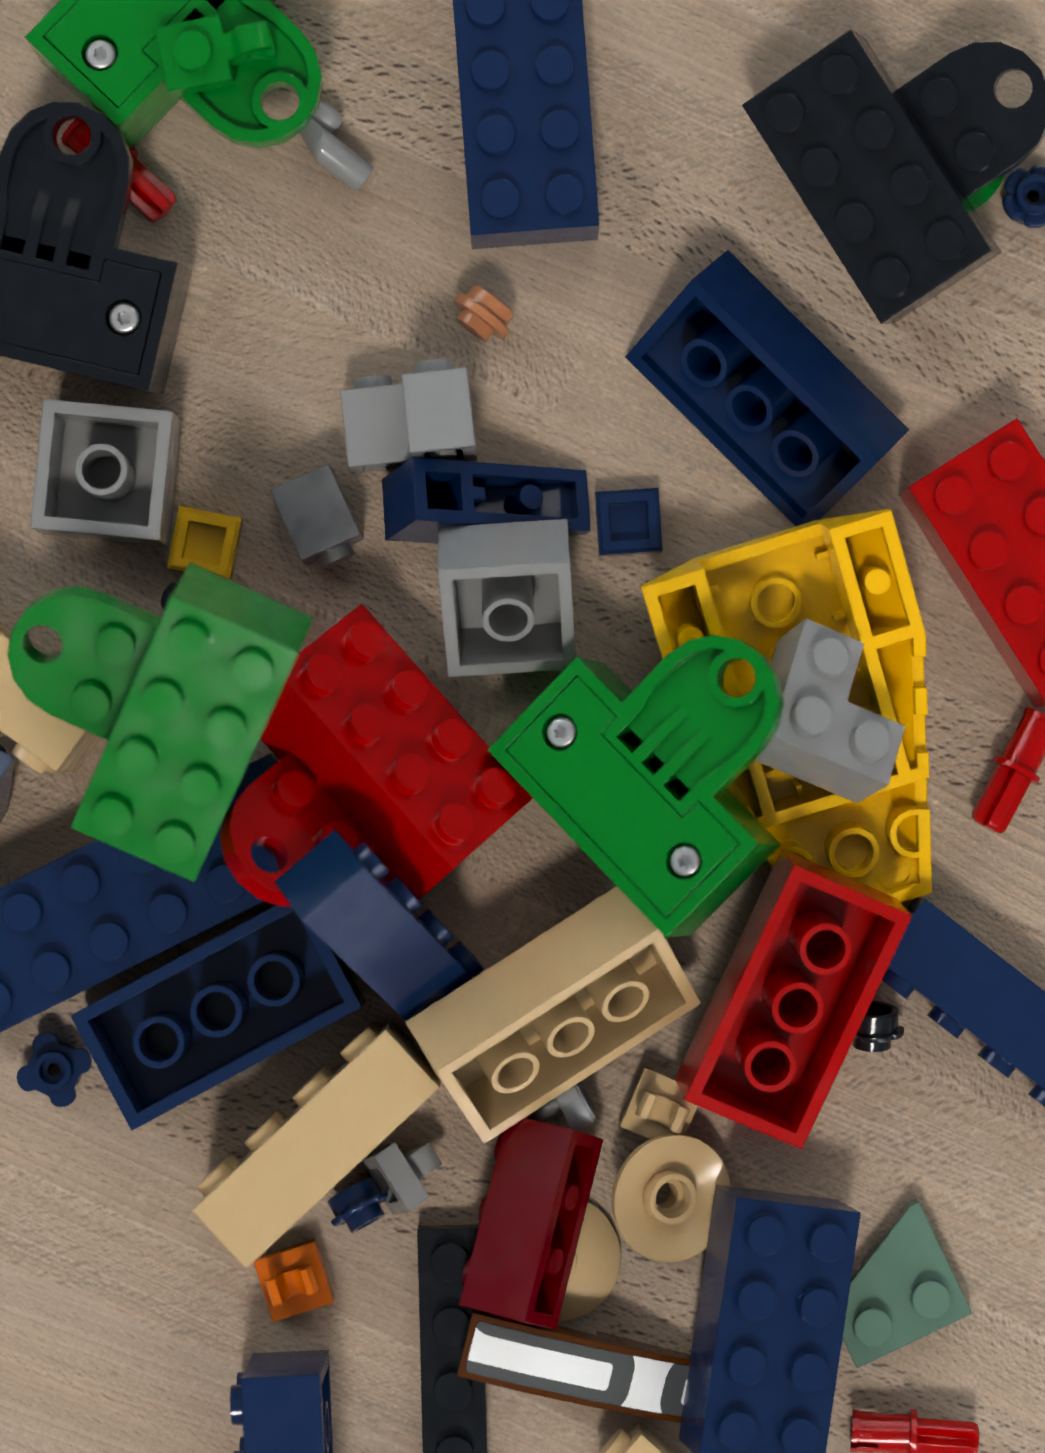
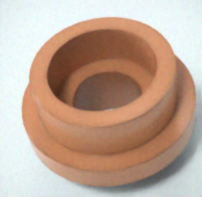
M474 284L466 295L459 293L453 300L454 304L461 310L456 318L457 322L480 340L487 342L491 335L504 340L510 331L506 326L513 318V312L485 289Z

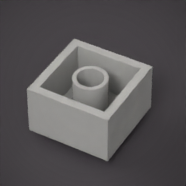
M43 399L30 528L43 535L169 547L181 420L173 411Z
M557 519L438 527V577L448 677L564 670L576 658L568 520Z

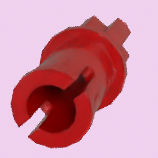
M75 119L61 137L62 143L76 154L83 152L91 140V131L88 124L82 119ZM128 147L133 158V181L129 203L149 222L154 223L170 212V209L176 202L175 194L137 160L138 151L134 147Z
M1025 707L1023 716L1002 756L994 755L992 762L997 766L972 811V819L986 829L1003 833L1007 829L1030 783L1038 784L1040 777L1036 775V772L1045 757L1044 713L1030 707Z
M852 1409L850 1452L978 1453L979 1427L974 1422L917 1418V1409H910L909 1414L875 1413Z

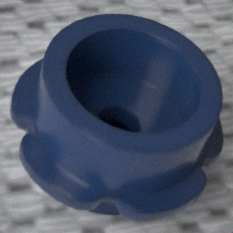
M1035 165L1030 170L1019 168L1012 172L1004 183L1006 193L1002 198L1003 209L1011 220L1019 224L1025 225L1028 228L1045 226V167ZM1036 191L1039 194L1038 201L1031 202L1027 196L1028 192Z
M372 1177L346 1188L327 1201L335 1216L331 1221L332 1225L337 1227L347 1224L350 1232L354 1233L372 1224L385 1215L380 1204L388 1198V1192H380Z

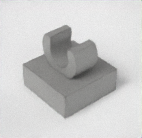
M395 1142L380 1146L360 1162L367 1175L374 1179L379 1191L388 1192V1198L384 1202L392 1215L410 1211L429 1198L419 1179L442 1164L429 1142L422 1146L417 1145L405 1154H402Z

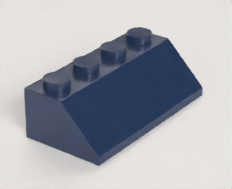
M729 250L689 282L625 356L794 526L820 520L909 431Z

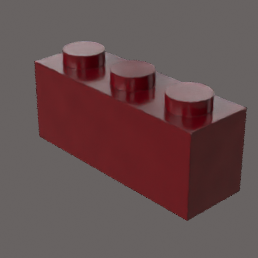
M527 1118L517 1122L499 1135L494 1150L496 1162L488 1193L483 1198L479 1207V1228L472 1256L467 1261L463 1270V1291L459 1305L527 1324L557 1329L604 1139L574 1129Z

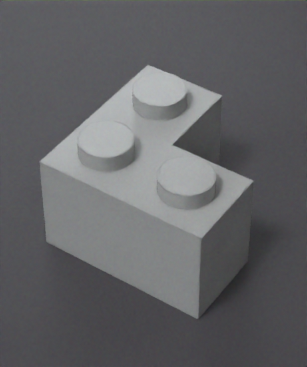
M451 359L427 360L414 364L415 373L401 374L402 384L392 385V379L389 375H376L354 379V389L340 390L347 461L351 473L397 469L412 457L456 461L477 460L467 367L454 369L453 360Z
M804 619L777 640L770 664L780 678L784 699L779 729L766 749L755 759L757 762L856 803L888 786L905 726L847 702L864 646L863 642L809 619Z

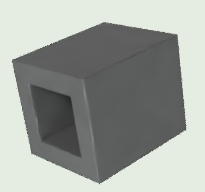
M329 464L270 490L300 559L305 565L317 561L320 569H325L355 555L352 545L364 539Z

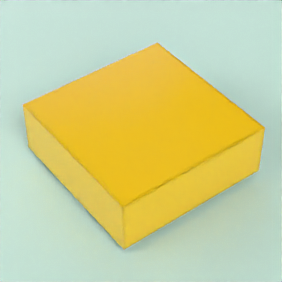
M179 506L167 569L184 573L191 562L232 581L243 519Z

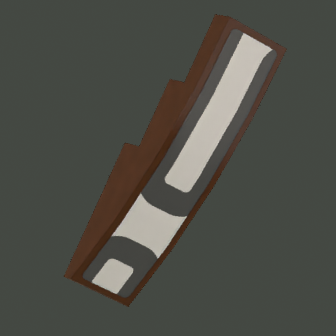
M473 1309L457 1376L575 1404L681 1423L691 1355L597 1331L596 1335L559 1325H557L555 1330Z

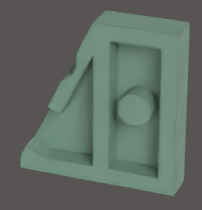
M917 1199L907 1202L900 1211L902 1213L900 1218L882 1241L872 1247L862 1260L860 1269L851 1279L843 1341L856 1368L866 1365L972 1314L924 1210Z

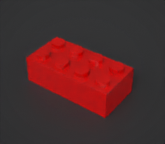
M1018 418L916 481L898 495L1035 708L1045 706V460Z
M781 849L675 1076V1081L683 1099L802 1149L912 918L911 913L895 897Z

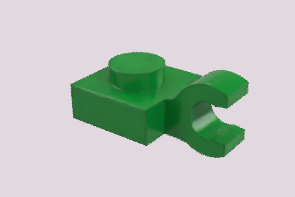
M218 14L155 28L167 92L172 98L236 85L232 65L277 57L272 30L268 29L267 21L244 24L226 33L224 21Z

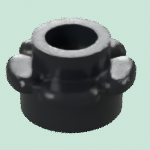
M872 1001L853 1040V1047L866 1052L889 1050L891 1048V1039L897 1040L904 1035V1027L898 1026L899 1009L889 1003Z

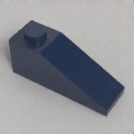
M412 457L382 479L386 541L438 544V527L557 519L568 520L569 536L585 535L591 531L586 470Z

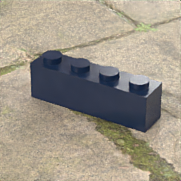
M335 829L279 877L275 884L300 919L405 1021H408L434 1002L439 1001L479 975L484 970V967L462 941L459 940L452 947L447 944L454 936L431 909L428 908L421 915L416 912L422 906V903L399 876L396 875L389 882L383 878L390 871L366 842L363 841L354 849Z
M921 897L915 898L907 908L912 918L882 981L906 1000L913 991H916L934 1005L927 1014L930 1019L956 1039L959 1038L964 1030L984 1044L977 1054L980 1058L1007 1078L1010 1077L1015 1069L1035 1084L1028 1095L1045 1107V991L928 900Z

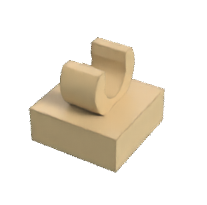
M643 1066L619 1125L648 1139L666 1134L686 1135L698 1106L683 1099L675 1078Z

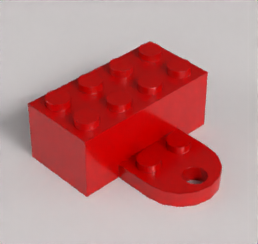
M360 604L298 653L260 737L280 761L251 783L230 806L223 819L220 841L224 861L236 881L257 899L280 907H289L291 905L275 884V881L335 829L354 849L363 841L366 842L390 871L383 878L389 882L396 875L399 876L416 897L420 899L530 802L533 797L488 751L490 747L366 607ZM252 846H261L273 853L277 859V872L269 873L256 866L251 856Z

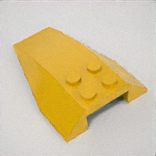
M884 509L808 522L693 558L641 585L640 588L662 660L688 640L717 635L746 642L764 654L771 663L777 640L804 619H809L864 643L847 702L905 726L888 786L856 803L754 760L727 789L781 844L767 858L772 868L781 849H784L895 897L901 903L931 894L930 809L927 803L929 752L926 750L925 715H928V699L924 678L926 632L892 510ZM743 659L728 665L723 675L724 688L728 694L737 698L749 693L755 684V671L751 664Z

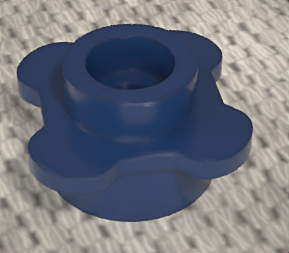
M41 1033L32 1042L34 1052L28 1065L21 1067L17 1072V1082L24 1091L37 1090L49 1096L52 1104L57 1107L68 1106L76 1099L75 1086L81 1079L82 1074L89 1071L92 1066L91 1055L84 1048L75 1049L69 1044L59 1042L58 1037L54 1033ZM53 1063L60 1067V1073L56 1076L49 1073V1066Z

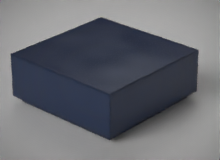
M659 488L595 492L599 557L662 553Z

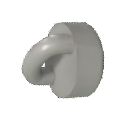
M581 1082L534 1111L531 1115L532 1119L546 1122L564 1114L571 1128L580 1131L594 1124L597 1116Z

